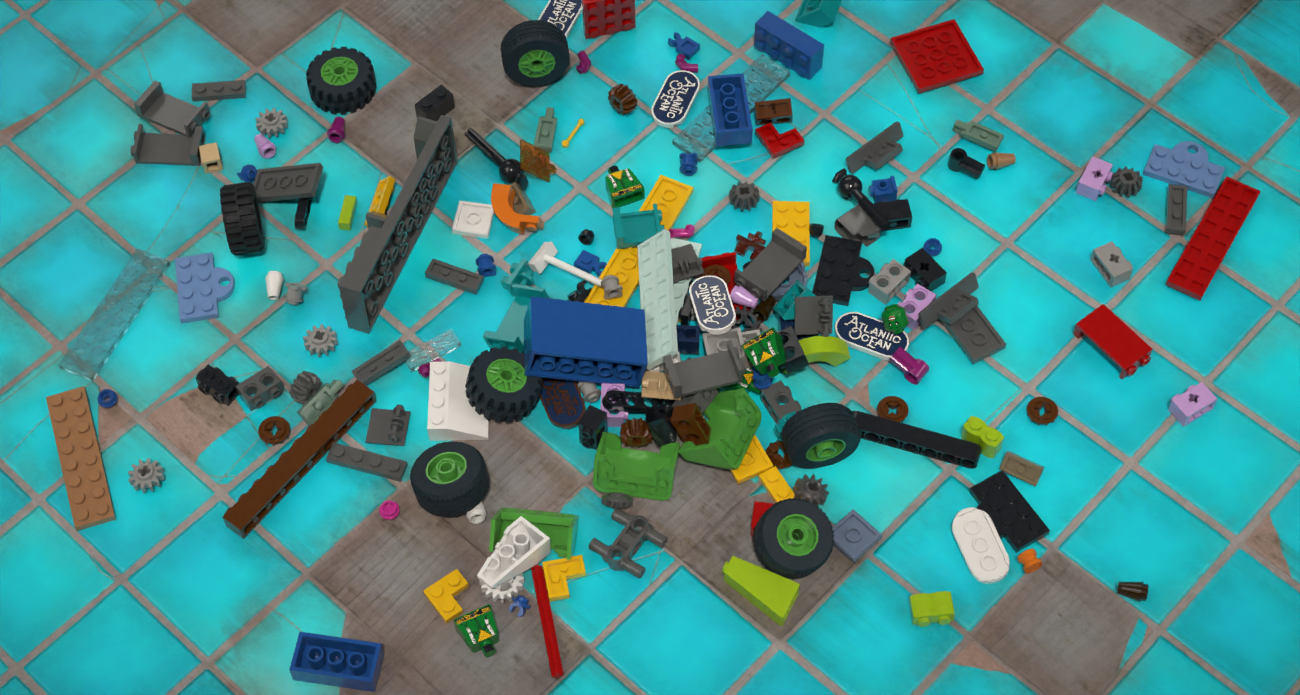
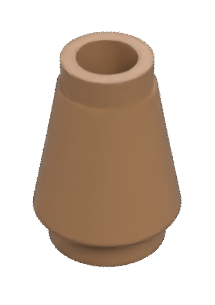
M992 152L987 156V165L993 170L1015 164L1016 161L1013 153Z

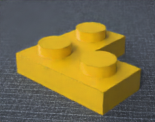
M582 555L572 556L570 560L561 558L542 562L550 602L570 598L567 580L586 576Z
M455 569L423 590V594L447 624L463 614V609L454 599V596L468 588L469 584L458 569Z

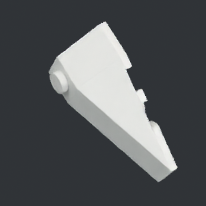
M520 516L506 528L504 536L500 542H497L494 552L487 558L477 574V578L493 589L532 568L551 553L550 538Z

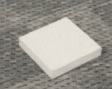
M459 201L452 234L488 239L495 214L492 205Z

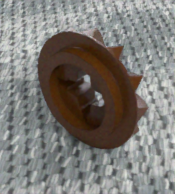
M714 264L703 269L704 274H701V277L715 276L717 274L719 278L725 281L728 287L731 275L727 268Z
M896 396L883 398L877 406V414L882 418L903 422L908 416L909 409L907 403ZM889 408L892 410L897 409L896 414L893 412L889 413Z
M1036 397L1028 403L1027 415L1031 421L1037 422L1038 425L1045 424L1047 426L1057 418L1058 407L1049 398ZM1044 406L1045 413L1040 416V410Z
M279 416L266 418L258 429L260 439L266 444L271 443L273 446L275 443L282 444V441L288 438L290 432L288 422ZM276 425L277 432L275 436H273L271 431H273V428Z
M777 439L774 443L770 442L768 448H766V454L773 467L776 466L779 469H784L792 466L793 463L789 460L787 453L784 454V459L778 454L779 449L782 452H786L783 441Z

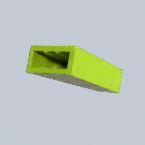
M732 555L730 561H726L722 569L724 582L783 627L799 594L800 584Z

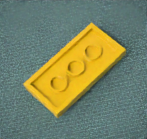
M773 201L772 232L778 228L805 245L807 251L803 263L805 267H809V202Z

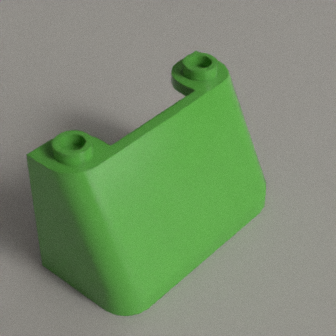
M744 388L719 392L703 412L708 418L707 422L711 427L709 443L696 446L691 441L684 442L678 452L686 461L728 470L737 469L740 466L762 419L760 409Z
M603 432L594 458L593 486L595 489L605 493L619 492L633 497L660 501L668 500L673 491L680 454L678 451L681 443L672 442L663 445L660 448V453L622 448L621 438L617 434Z

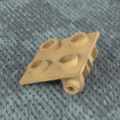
M645 371L642 378V397L681 400V397L674 399L666 373Z

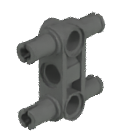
M616 508L611 515V519L625 526L612 545L607 546L593 538L588 547L602 556L604 562L608 563L612 570L627 571L640 579L644 575L646 568L631 559L645 541L649 540L663 548L668 541V537L654 530L653 525L648 523L646 517L642 515L630 516ZM641 526L643 529H636V527ZM621 557L619 560H614L613 558Z

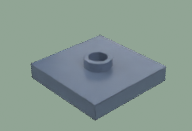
M854 509L832 528L834 531V546L853 563L882 539V534Z

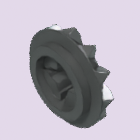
M611 492L601 497V503L607 507L627 508L633 505V498L625 493Z

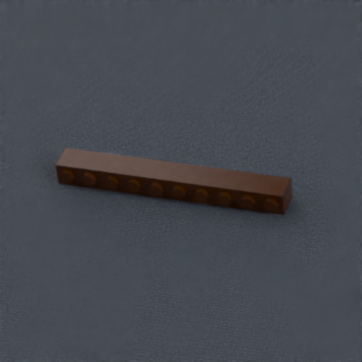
M358 380L348 385L345 392L340 397H337L326 411L320 414L319 419L314 424L309 425L306 432L300 438H297L287 451L280 455L279 460L267 468L265 474L260 479H257L246 493L239 497L238 502L233 507L226 510L223 516L226 527L244 539L330 450L332 443H337L376 403L375 392Z

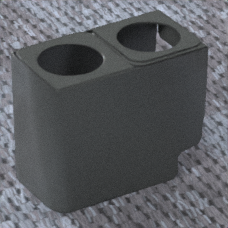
M859 204L835 220V230L845 239L861 241L868 247L880 238L881 228Z

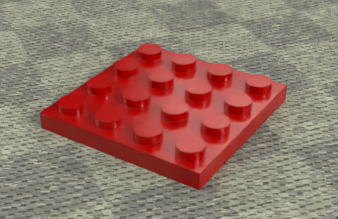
M955 19L890 38L894 51L918 93L975 77L984 72V68Z

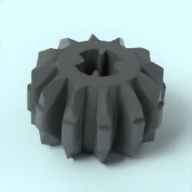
M1126 166L1123 169L1118 168L1112 175L1111 187L1114 188V193H1120V197L1122 195H1126L1128 198L1131 195L1135 196L1142 188L1143 177L1140 176V171L1134 172V168L1128 169Z
M747 180L743 184L739 181L737 185L731 187L729 192L730 205H734L735 210L741 208L742 212L744 209L750 212L751 207L756 208L760 200L758 187H755L754 183L748 184Z
M303 371L297 375L296 379H293L294 382L290 385L289 394L297 403L305 404L320 388L322 382L314 373Z

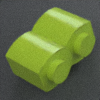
M971 416L963 425L962 440L980 445L982 448L981 454L993 459L1001 450L1004 436L995 428L988 427L980 418Z
M951 592L920 593L909 597L913 625L925 627L933 622L946 625L954 620L955 612Z

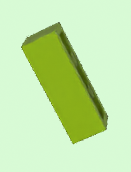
M345 195L338 221L339 230L351 231L357 207L356 196Z

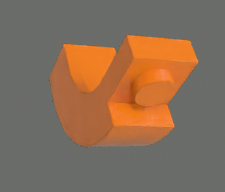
M493 183L491 192L493 210L509 230L524 235L525 228L530 231H536V229L543 230L544 222L540 216L523 215L514 212L513 202L516 192L511 185Z

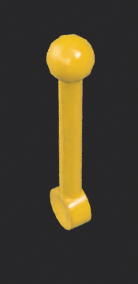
M583 119L578 120L577 126L569 137L562 141L563 148L569 147V141L580 126L584 125L585 121Z

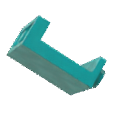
M653 204L652 210L620 213V207L612 208L617 249L637 247L664 230V225H660L662 212L657 209V204Z

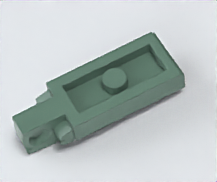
M547 107L545 116L539 117L533 146L535 151L552 152L557 128L554 108Z
M956 120L953 126V131L961 137L995 152L1004 138L1003 134L973 121L964 123Z
M339 379L333 380L330 384L325 383L297 411L308 426L314 424L319 419L320 414L332 405L333 401L339 396L337 392L344 386Z

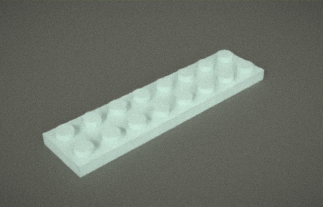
M666 229L637 246L641 309L645 310L648 359L646 369L648 370L663 363V356L671 355L673 357L678 354L670 232Z

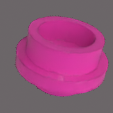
M388 500L382 503L379 512L383 519L393 520L399 515L400 509L397 503Z

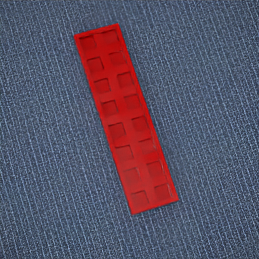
M1226 176L1170 274L1166 285L1201 301L1261 191Z

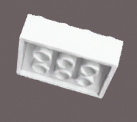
M450 361L430 362L427 425L430 441L488 440L489 419L484 418V414H478L475 411V406L472 407L465 393L470 366Z

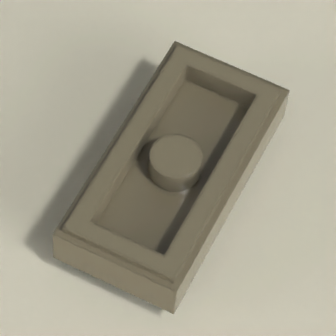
M1007 451L999 470H1003L1036 486L1045 467Z

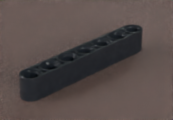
M852 411L861 439L965 468L973 469L978 465L982 448L976 443L864 412Z

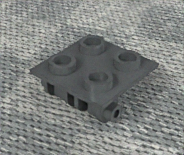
M692 244L671 249L673 283L704 274L701 266L703 264L702 259L697 257Z
M833 295L795 297V334H821V336H829L832 333Z
M396 405L393 410L372 408L365 443L404 446L411 412L405 411L402 405Z

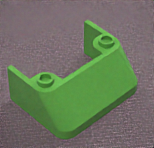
M500 508L491 519L489 552L495 550V546L504 536L506 528L522 516L550 538V548L554 549V552L558 553L559 557H566L567 560H570L574 554L579 521L578 515L517 508Z

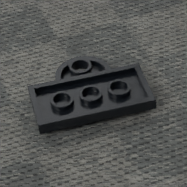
M829 235L825 236L813 287V293L816 296L833 295V304L849 306L852 291H862L869 287L868 282L874 275V268L868 260L859 257L862 247L861 241ZM867 273L869 277L862 278L860 274Z
M1003 470L969 489V493L979 504L977 509L983 510L990 516L1000 539L1005 538L1016 553L1049 534L1050 530Z

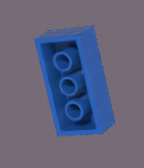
M769 11L755 23L754 46L759 51H763L772 59L781 62L785 67L794 70L808 80L822 68L824 44Z
M744 73L708 76V96L716 146L752 143L753 129Z
M299 632L289 671L292 679L296 681L375 692L384 651L381 643Z

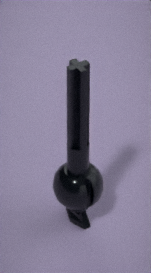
M468 128L465 136L499 167L500 178L508 184L516 182L522 191L526 190L529 182L526 175H523L524 169L522 164L516 159L504 158L474 129Z
M845 168L837 172L832 182L838 184L837 191L840 196L847 200L854 199L883 231L889 230L891 222L862 193L861 180L854 175H847Z

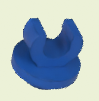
M248 164L243 166L241 173H237L241 180L251 183L255 180L257 169L255 166Z
M522 595L513 596L512 601L515 603L509 606V611L514 612L518 606L520 608L518 616L523 617L526 613V608L530 609L531 607L528 603L529 599Z

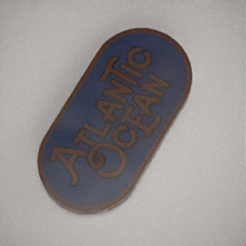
M542 377L543 383L539 397L550 422L556 427H561V429H571L578 426L580 419L586 411V406L576 382Z

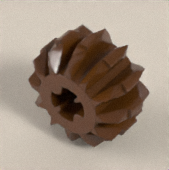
M621 83L608 92L610 105L613 106V109L617 110L618 114H628L637 107L638 100L635 98L636 94L632 92V89H629L628 85Z
M633 418V420H626L625 423H622L620 438L625 446L631 445L632 448H640L652 442L653 436L646 420Z

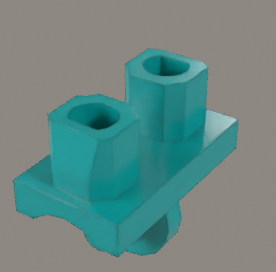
M522 259L520 263H513L510 267L512 275L510 277L504 276L501 280L503 288L509 290L512 296L516 297L511 287L512 284L532 286L534 283V279L531 277L533 270L528 266L526 259Z

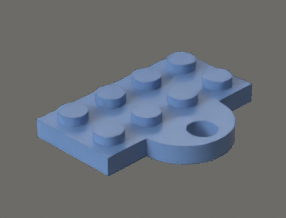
M1184 141L1175 145L1173 150L1155 144L1143 175L1169 184L1187 186L1189 191L1214 198L1225 167L1208 162V153L1200 144ZM1188 149H1193L1196 153H1190Z
M213 253L175 258L181 324L219 318L218 302L229 298L235 289L232 274L224 268L214 267ZM223 281H229V282H230V283H229L228 285H226V286H221V285H220Z

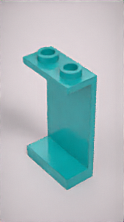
M512 284L511 287L516 294L513 303L497 331H485L483 338L489 348L497 347L501 349V347H508L510 350L515 348L518 349V352L522 353L524 350V318L531 296L549 298L546 290L541 287Z

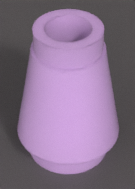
M258 134L254 137L261 157L268 159L275 155L276 147L263 134Z
M735 286L730 294L732 303L755 309L759 301L758 298L742 286Z

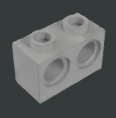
M893 259L889 264H884L877 275L871 277L868 282V293L886 305L909 283L911 271Z

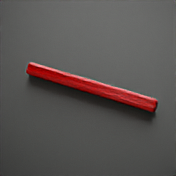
M535 565L531 568L550 672L552 678H560L564 673L544 571L541 565Z

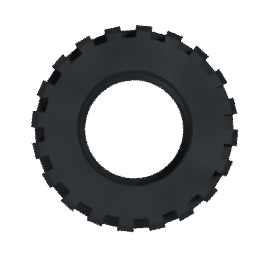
M242 182L224 185L220 188V203L230 252L233 255L261 252L264 249L263 228L253 183Z

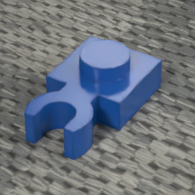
M675 32L674 39L676 40L668 38V44L671 47H676V52L684 55L689 60L700 50V44L687 36L682 39L681 35Z
M585 250L581 252L574 262V267L589 274L594 271L598 277L602 273L600 270L604 269L607 265L605 262H600L598 256Z

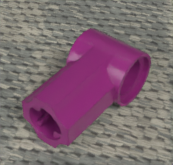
M899 347L889 359L904 372L905 378L912 384L917 385L929 371V366L921 359H915L902 347Z

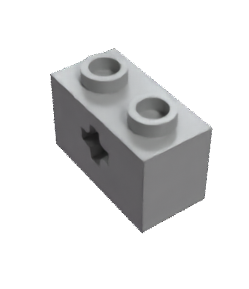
M1112 241L1093 249L1090 261L1110 288L1130 279L1133 270L1132 265L1122 255L1120 248L1116 247Z

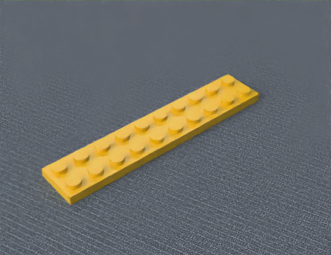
M660 175L639 211L652 210L653 204H657V209L662 212L660 225H664L666 230L672 229L694 192V187ZM637 247L616 248L599 276L602 280L607 275L617 276L619 279L618 285H621L623 288L621 290L622 296L605 300L604 288L594 285L584 303L618 307L627 306L639 285Z

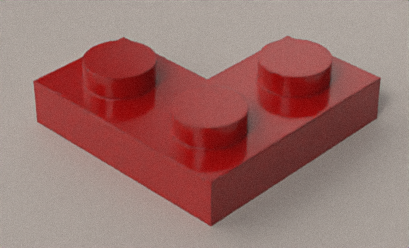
M770 122L755 129L756 136L772 158H776L804 145L805 140L796 128L779 134Z

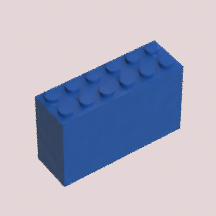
M531 296L524 318V375L600 384H625L627 387L639 388L648 365L644 309Z

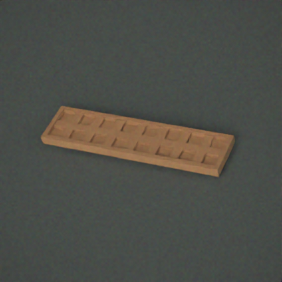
M85 387L46 397L76 531L116 520Z

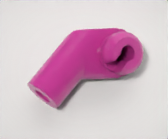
M687 224L685 228L669 229L670 238L691 237L694 235L695 227Z

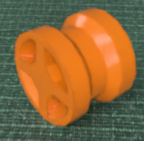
M1028 549L1017 557L1018 562L1023 564V570L1026 574L1038 570L1043 565L1041 559L1037 558L1035 549Z

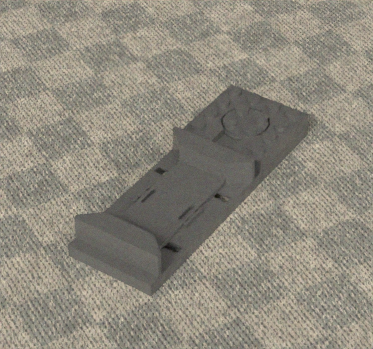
M441 115L438 122L420 116L417 118L414 133L417 161L388 215L375 211L366 214L368 231L363 234L360 246L356 247L352 261L348 262L344 276L338 281L340 298L343 302L348 328L370 334L458 163L451 117Z

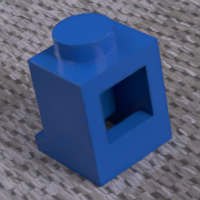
M890 176L887 179L872 180V184L869 186V195L873 197L874 204L877 202L894 201L897 198L898 190L894 176Z

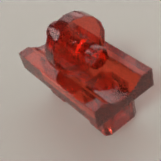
M757 231L755 235L749 233L747 238L738 234L734 251L742 257L745 256L748 249L753 251L750 256V260L753 261L765 248L762 245H765L766 240L762 239V232Z

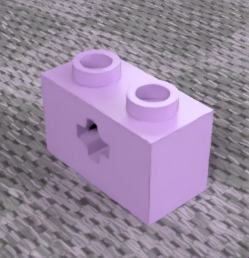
M1092 156L1078 182L1076 193L1094 201L1098 199L1099 195L1103 196L1107 187L1105 184L1106 182L1110 183L1114 174L1111 172L1113 164Z
M1201 382L1196 386H1190L1185 393L1175 395L1170 401L1171 404L1168 411L1185 427L1214 409L1217 397Z

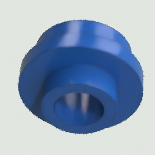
M930 238L924 243L923 249L930 256H937L942 251V245L938 239Z
M104 389L99 393L97 401L101 407L110 408L116 404L117 395L110 389Z

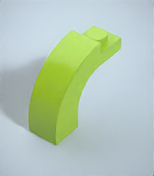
M814 336L798 340L809 363L823 361L836 367L851 358L847 343L840 338ZM783 368L782 371H783L785 374H788L787 371H786V369Z

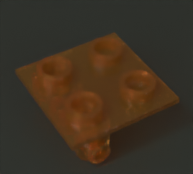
M522 139L520 140V169L546 182H550V175L555 174L557 168H555V165L550 164L549 153Z

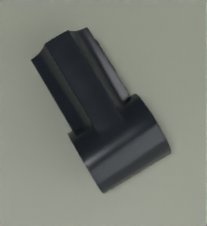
M955 148L951 151L948 168L954 172L962 171L979 179L985 164L968 157L965 150Z

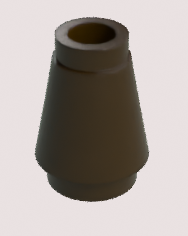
M769 296L765 302L761 301L757 304L752 313L753 315L759 314L756 318L757 321L763 322L769 318L776 304L775 298Z
M1119 582L1117 594L1139 602L1141 600L1146 601L1149 585L1144 584V582Z

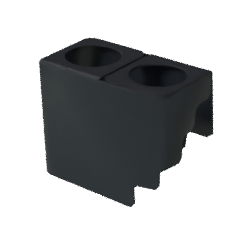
M665 405V413L663 414L659 410L651 411L650 408L648 411L646 407V423L658 447L675 442L677 439V430L670 421L673 414L672 406L667 408Z

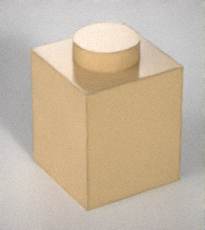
M217 142L199 146L205 174L223 170Z

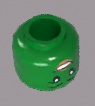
M899 304L885 307L881 314L885 330L892 331L893 334L903 332L904 328L909 324L906 310L904 307L899 306Z

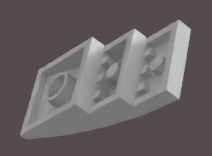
M739 327L720 335L702 334L707 355L726 351L727 341L731 340L733 346L738 348L739 362H743L745 368H752L754 366L741 345L760 335V329L741 332Z

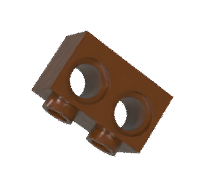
M791 98L755 102L757 126L766 125L770 122L772 124L792 122Z
M696 403L674 407L670 421L677 430L680 439L684 442L691 441L696 446L708 444L711 427Z

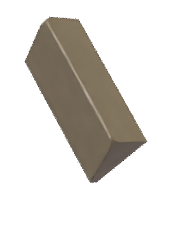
M516 182L512 183L511 186L516 192L513 202L514 212L523 215L534 214L536 210L526 192L522 191Z

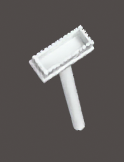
M551 241L544 242L539 251L528 262L533 272L541 274L550 263L602 287V279L554 258L558 250Z

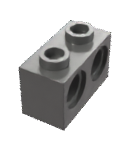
M269 366L236 385L239 397L250 411L262 407L264 403L278 397L284 391L280 379Z

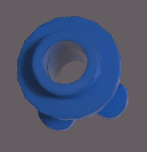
M694 152L680 153V172L686 176L695 174L698 169L696 166L698 164L697 154Z
M481 254L475 261L478 266V274L484 277L495 276L496 265L493 264V256Z
M754 366L752 367L754 386L759 389L770 387L773 382L772 377H769L767 373L761 374Z

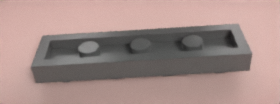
M334 442L326 457L327 463L399 482L402 481L408 466L407 461Z

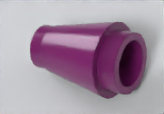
M336 117L327 131L328 139L331 142L339 143L345 137V120L342 117Z

